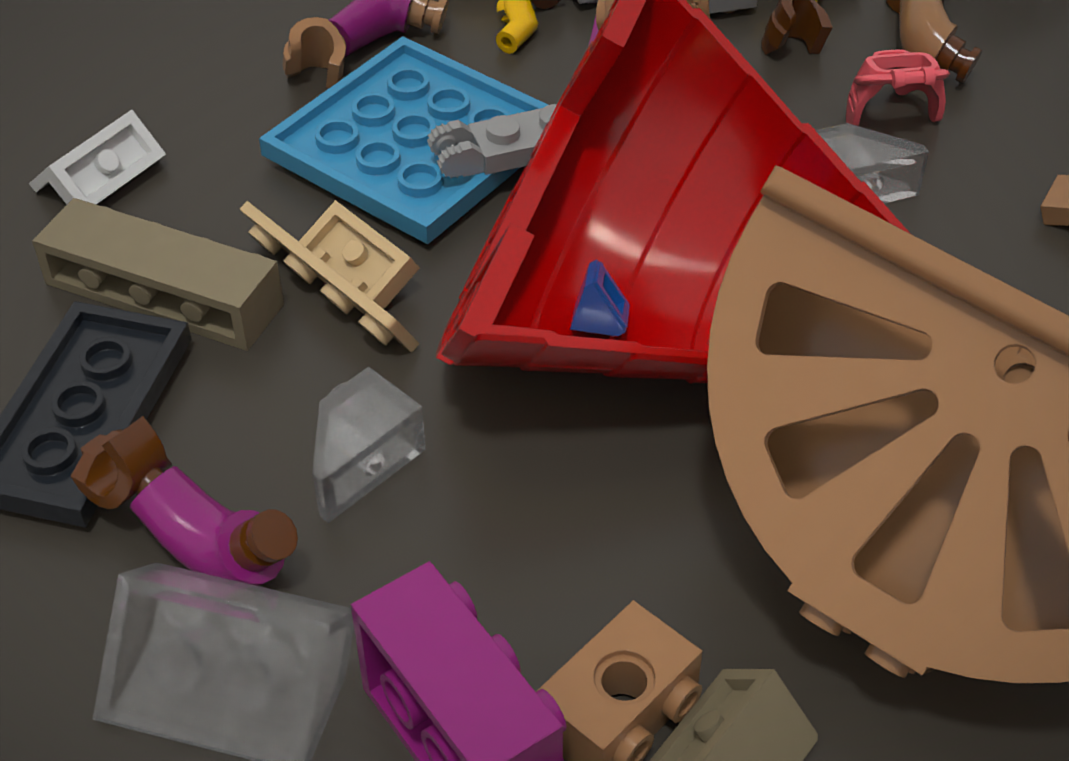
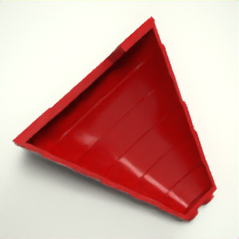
M614 0L609 14L594 41H591L530 154L531 159L511 191L458 298L460 301L442 334L436 351V358L450 366L453 364L454 366L520 367L521 370L603 373L604 376L685 379L689 383L708 384L707 363L710 329L718 292L731 255L748 221L763 197L760 191L775 165L792 172L908 233L910 232L864 181L861 182L816 130L809 123H801L700 8L693 9L686 0ZM596 259L602 262L630 304L626 332L620 336L570 330L575 303L588 265Z

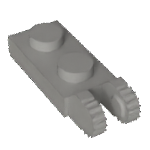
M557 104L512 115L495 116L489 120L468 125L459 120L450 121L446 125L442 123L440 126L436 125V128L433 130L431 129L427 142L431 152H434L435 156L438 155L439 160H437L441 173H444L445 177L449 176L451 179L453 177L458 178L461 175L463 177L480 173L488 175L524 167L531 159L530 154Z

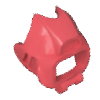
M900 49L874 52L873 56L867 57L863 62L848 94L846 108L848 128H858L866 103L885 84H891L894 91L902 96L915 90L923 91L928 98L930 120L932 122L941 121L946 103L944 79L949 76V71L940 69L938 62L927 53L909 52Z

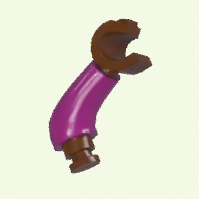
M144 416L124 430H113L107 435L99 434L80 448L82 457L71 474V478L78 489L90 501L99 507L109 510L118 508L133 495L137 494L138 496L131 503L130 509L157 541L182 565L218 588L250 589L258 587L275 578L283 568L285 558L290 556L296 549L298 541L297 529L293 521L285 513L276 509H267L261 513L255 510H240L238 512L229 510L206 493L178 466L172 467V463L167 458L161 440Z

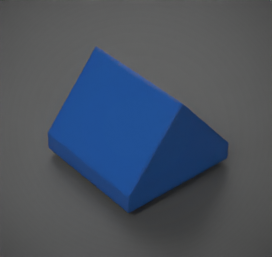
M597 259L588 265L575 303L570 330L620 336L626 332L630 304L602 262H599Z

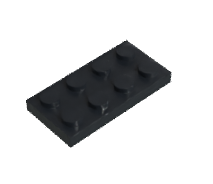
M74 301L0 415V509L86 528L98 505L90 501L78 489L71 478L72 472L82 457L80 448L99 434L107 435L113 430H124L142 416L147 420L192 340L188 322Z

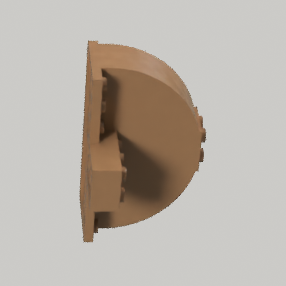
M775 165L760 191L763 197L748 221L727 266L717 296L710 329L708 351V399L715 444L727 482L744 518L764 550L792 582L788 592L805 602L799 613L810 622L833 635L839 636L841 631L848 634L853 632L870 643L865 651V655L888 671L902 678H905L908 672L911 674L917 672L924 675L937 669L974 679L1009 683L1069 682V316L792 172Z

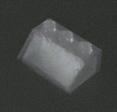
M157 562L120 573L117 579L93 720L253 761H311L345 680L354 632L351 608Z

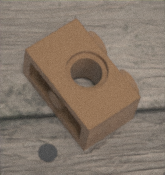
M633 600L538 689L546 690L557 702L564 715L567 728L563 732V759L566 761H643L652 747L654 735L670 719L675 723L682 721L699 700L702 686L698 682L703 651ZM616 694H627L633 696L636 699L622 701L617 700L611 696Z

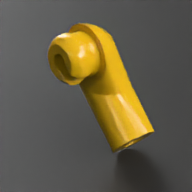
M499 0L497 2V12L504 10L506 13L501 20L508 23L496 35V43L503 52L508 54L514 53L537 30L538 20L531 0Z

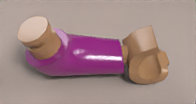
M353 0L329 20L319 17L305 18L297 22L290 29L289 40L285 44L283 52L284 73L287 75V78L300 74L302 70L308 67L327 68L326 87L330 88L343 78L345 57L384 36L397 31L406 33L410 26L422 29L425 24L431 26L432 33L439 34L446 17L449 0Z

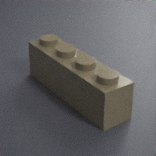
M73 198L32 240L46 285L125 311L188 322L191 333L245 351L252 347L284 306L276 260L77 198Z

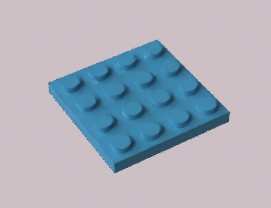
M402 36L259 138L261 155L416 239L429 244L521 168L488 175L480 173L466 177L461 175L458 178L453 177L452 179L449 176L445 177L437 163V160H439L438 155L435 156L434 152H431L427 142L431 129L433 130L436 128V125L440 126L442 123L446 125L450 121L459 120L468 125L489 120L495 116L512 115L540 109L548 104Z

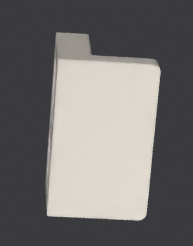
M130 110L49 165L29 185L35 192H38L50 183L66 204L73 198H77L97 205L160 160L166 153L135 112Z

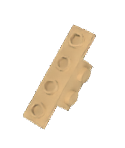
M336 200L299 241L250 202L246 201L239 210L255 224L248 233L273 255L281 248L285 250L289 255L283 262L308 284H311L316 277L326 283L320 292L345 314H348L354 307L362 312L364 315L358 323L383 345L386 346L394 338L411 353L417 348L420 343L392 315L384 310L420 269L410 256Z

